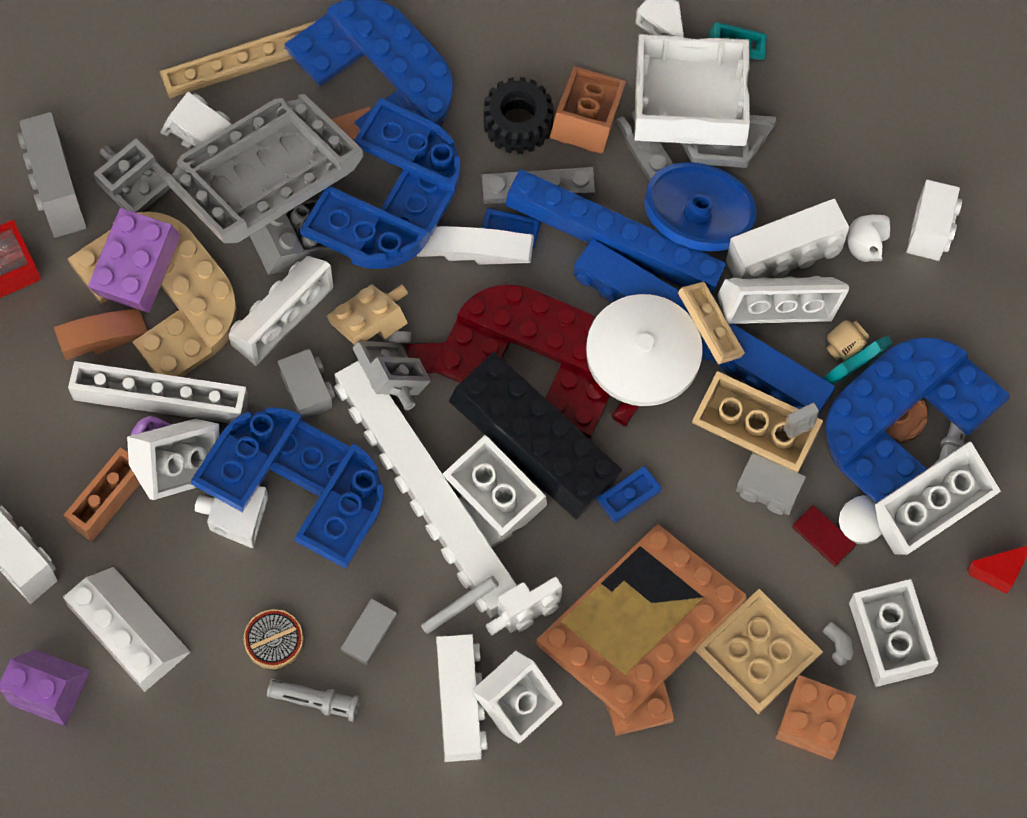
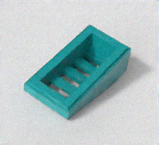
M717 22L710 29L708 38L749 40V59L764 60L767 34ZM752 41H756L755 49H751Z

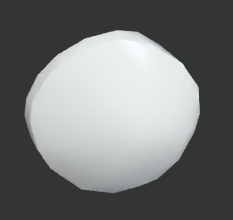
M864 495L857 496L847 502L841 510L839 517L840 530L846 537L859 545L868 544L882 534L879 530L875 508L876 503L870 497Z

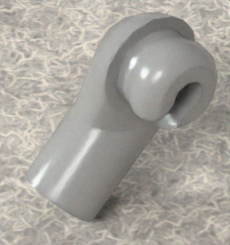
M831 621L823 630V633L835 643L836 652L832 654V659L835 663L842 666L853 657L852 640L849 635Z

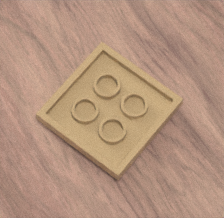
M760 589L733 612L695 650L758 715L823 653Z

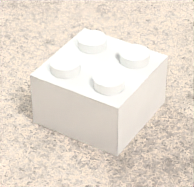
M926 179L917 203L906 253L939 261L943 251H949L951 240L953 241L957 224H955L956 217L959 215L963 200L958 198L960 187Z
M517 651L512 653L472 690L499 730L518 744L563 704L534 661Z

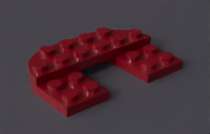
M497 285L484 289L472 296L458 312L457 320L433 366V372L461 383L491 353L496 352L503 359L510 342L556 361L561 366L545 399L589 439H591L611 397L595 381L587 362V338L596 317L548 295L520 285Z

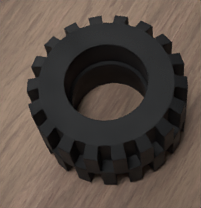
M514 77L508 78L507 83L503 81L498 82L497 89L494 87L490 89L489 96H486L484 101L485 133H488L490 142L495 141V147L498 149L505 147V152L507 153L517 150V154H523V150L527 149L530 153L534 151L535 145L540 148L544 144V139L548 140L553 125V104H551L552 98L550 94H546V88L542 85L537 87V81L532 79L530 82H526L525 77H520L519 81H514ZM519 108L527 110L533 117L526 122L515 123L509 121L503 115L509 110Z

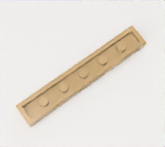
M316 21L160 71L169 99L292 59L293 57L285 50V43Z

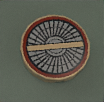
M276 609L262 611L253 617L245 628L243 638L246 652L251 660L262 668L274 670L294 662L301 653L304 642L301 625L296 618L286 611Z

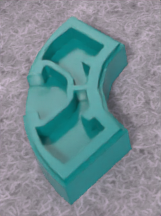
M888 335L876 340L855 356L838 365L825 375L823 379L832 385L851 375L856 369L864 364H868L892 347V340Z

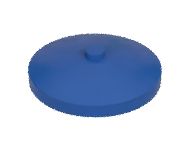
M684 162L662 168L649 181L644 197L647 216L656 229L675 243L695 250L729 249L731 238L752 230L756 220V205L748 189L731 174L707 164Z

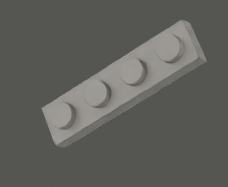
M593 167L527 171L583 198L595 197ZM518 172L482 174L484 204L506 203L508 191Z

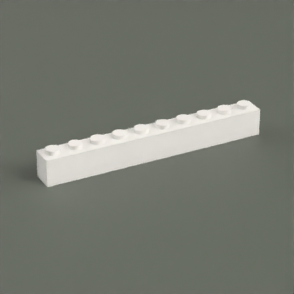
M358 361L334 374L336 385L333 388L341 401L346 399L351 407L348 409L351 417L356 424L361 422L366 429L364 432L365 438L371 447L376 445L381 452L379 458L387 470L392 469L397 476L394 480L399 490L403 494L407 492L411 497L410 505L418 517H424L428 523L425 527L430 537L434 541L438 539L444 547L441 549V552L450 565L452 563L456 565L459 570L457 576L464 588L470 587L472 590L491 576H494L498 581V587L474 602L481 613L486 611L489 617L492 618L498 614V597L517 585L391 396L375 393Z

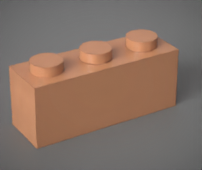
M120 447L64 514L68 525L91 542L94 541L140 485V482L129 466L127 451Z

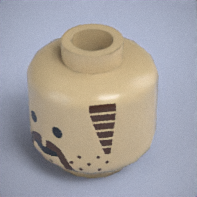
M845 320L828 333L827 341L830 345L826 349L836 361L840 358L846 361L868 347L867 340L870 337L856 320L853 323Z

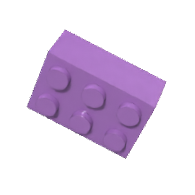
M120 208L88 287L100 297L150 313L181 234L171 224Z

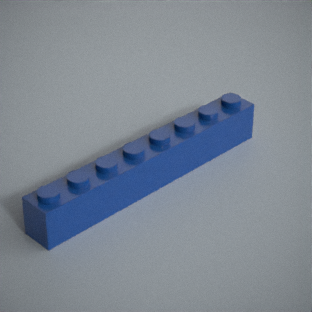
M519 169L508 191L506 206L586 243H590L594 238L639 267L682 287L705 282L710 293L713 294L726 266V263L699 250L675 243L660 232L525 170Z

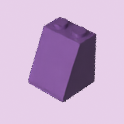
M34 649L10 659L0 681V692L11 706L66 726L90 670Z

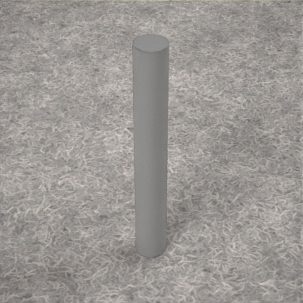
M494 576L489 577L422 623V629L425 633L429 634L498 587V581Z

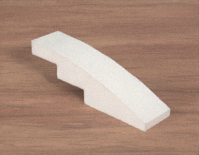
M437 226L428 243L417 256H444L448 261L475 260L478 265L531 263L534 236L504 230Z

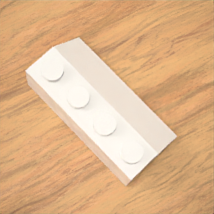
M306 256L301 262L297 261L294 263L288 275L282 281L275 282L270 288L269 294L262 301L258 300L250 308L249 314L243 320H238L233 324L228 334L231 346L257 366L334 288L331 265L326 261Z
M789 276L785 278L759 277L757 279H741L736 277L725 279L717 296L721 312L728 324L826 322L833 320L849 291V286L834 277L813 276L810 278H794Z
M969 441L877 502L875 508L879 530L894 554L908 555L1001 491L974 445Z
M114 567L86 577L63 596L72 612L144 692L190 654L187 647Z

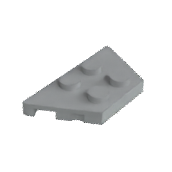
M749 115L750 125L746 146L681 144L690 162L747 168L775 127L776 117Z

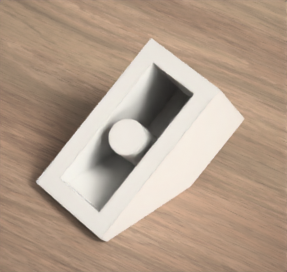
M646 0L637 9L636 24L651 35L679 36L684 38L679 2L676 0Z

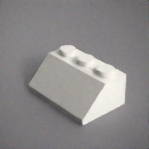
M195 418L127 437L129 466L149 499L156 500L197 488L191 485V479L219 438V424Z
M486 435L442 474L502 537L525 526L547 506L546 496Z

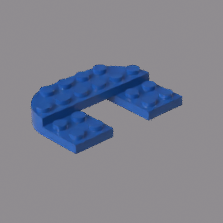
M381 0L339 1L327 8L326 15L285 43V50L288 51L319 87L366 55L397 89V91L384 100L422 116L439 126L443 124L449 113L453 83L447 63L414 25L398 9ZM373 108L354 121L359 130H361Z
M379 98L354 142L363 151L404 169L382 207L379 209L328 186L322 192L300 229L302 236L350 257L351 263L370 269L395 267L411 260L420 253L428 243L454 198L460 180V157L450 135L436 123Z
M917 338L902 342L884 353L850 383L832 403L826 420L827 445L830 456L838 469L875 503L927 470L885 432L923 397L967 436L974 432L1009 400L1010 394L967 358L968 352L956 344L936 338Z
M266 408L265 411L252 414L247 412L234 419L223 430L191 479V485L243 513L268 471L271 470L319 496V499L296 534L294 541L347 569L371 527L375 525L382 505L383 484H381L377 472L378 468L371 457L354 443L350 447L302 421V415L287 409Z

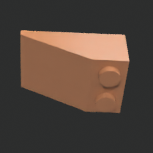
M574 66L556 111L550 138L564 144H571L591 152L603 154L626 81Z

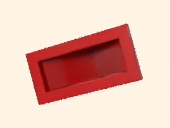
M1027 546L974 560L967 569L968 574L1007 594L1027 558Z

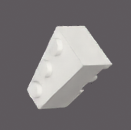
M187 92L169 115L160 133L168 136L170 133L183 139L181 144L190 149L192 145L196 147L232 124L224 113L220 111L215 112L208 107L207 102L197 94L192 95Z

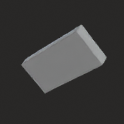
M815 403L787 415L784 430L788 438H793L815 427L819 413Z
M371 598L342 645L341 651L367 666L396 619L397 613Z

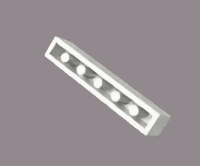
M74 361L68 386L70 394L75 401L228 424L247 412L249 402L247 388L244 386Z

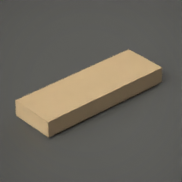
M705 282L682 287L678 294L718 365L741 358L745 352Z

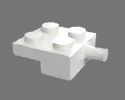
M555 576L531 592L523 582L499 596V617L486 624L489 633L493 635L504 627H507L510 633L517 629L521 632L529 628L534 623L533 619L543 614L545 617L555 612L559 608L558 604L561 603L562 585Z

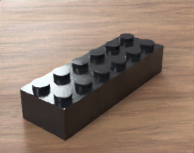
M496 352L491 353L459 383L449 399V402L576 520L614 483L622 471L613 460Z

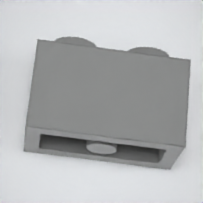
M310 349L277 361L280 375L294 408L298 414L302 415L301 420L332 409L331 398L335 397L334 391L329 381H323L321 373H324L323 365L318 356L313 357Z
M752 452L738 482L736 492L740 493V496L749 502L755 503L758 501L767 505V509L775 514L782 515L784 513L790 515L806 476Z

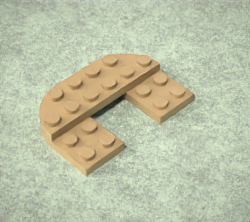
M138 212V214L171 224L181 234L161 283L162 289L179 310L132 343L154 373L184 377L218 353L229 341L228 334L235 323L237 313L234 291L226 274L187 226L169 215L157 212ZM111 230L67 258L69 264L87 287ZM90 289V291L97 298L100 304L108 300L106 298L98 296L95 292H93Z

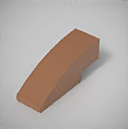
M139 309L107 312L53 327L65 360L94 351L95 355L130 343L147 332Z

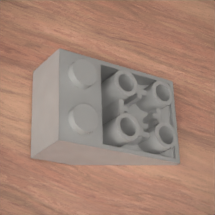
M318 199L304 201L250 235L268 275L289 271L294 263L297 261L301 262L306 256L320 259L337 252L302 236L300 233L301 227Z

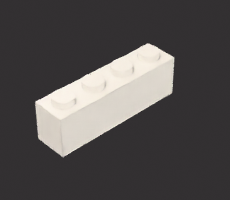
M473 634L437 637L445 762L481 759V750H487L486 731L480 732L479 720H485L484 708L480 702H477V698L472 692L482 682L481 673H475V662L480 661L479 643L473 644Z

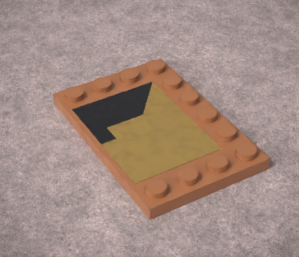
M657 524L536 639V645L625 720L746 600V594Z

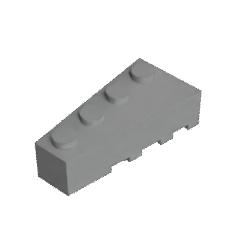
M52 112L19 121L22 130L21 133H17L22 150L27 148V153H23V158L27 170H33V173L28 174L32 189H38L39 194L34 195L36 205L39 211H45L54 238L87 229Z

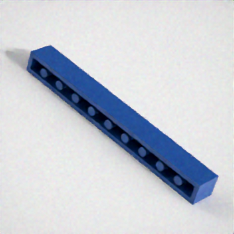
M594 238L574 264V276L577 281L586 287L592 286L608 301H616L631 295L650 294L671 300L689 314L678 294L679 290ZM729 324L745 354L739 359L719 364L721 370L728 375L738 376L744 380L746 385L795 408L801 409L815 403L819 410V417L831 399L836 386L738 326ZM700 333L702 339V359L712 360L717 363Z

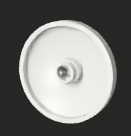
M631 295L618 299L608 305L594 320L587 338V362L595 381L612 397L631 405L654 406L678 397L692 384L701 364L702 339L691 316L678 304L656 295Z

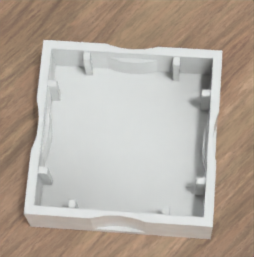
M639 34L636 65L635 141L746 146L750 125L749 92L747 89L749 40L722 38L687 39L679 36Z

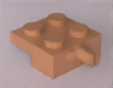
M664 682L625 720L605 704L606 709L609 711L615 736L674 722Z

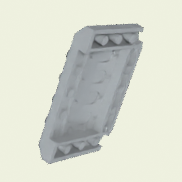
M305 94L298 95L299 99L285 102L283 98L270 101L182 154L177 160V168L172 175L168 173L166 176L167 185L223 243H238L353 172L363 158L362 148Z

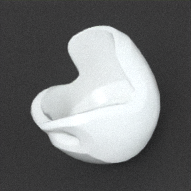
M865 215L858 217L851 223L847 233V243L851 254L856 259L864 262L883 260L881 257L882 241L887 240L890 236V217L886 215Z

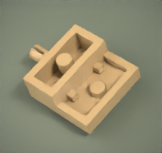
M372 284L362 289L356 296L344 304L337 306L334 311L327 315L330 324L354 345L358 341H367L377 333L386 339L408 324L400 306L395 303L408 295V291L401 284L390 293H385Z

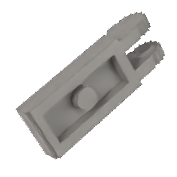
M634 110V111H632L631 113H632L633 121L635 122V110ZM623 116L617 118V125L625 138V143L648 181L659 170L673 164L660 142L635 141V133H632L627 120Z

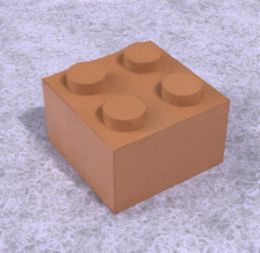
M798 675L775 739L833 760L838 751L856 696Z

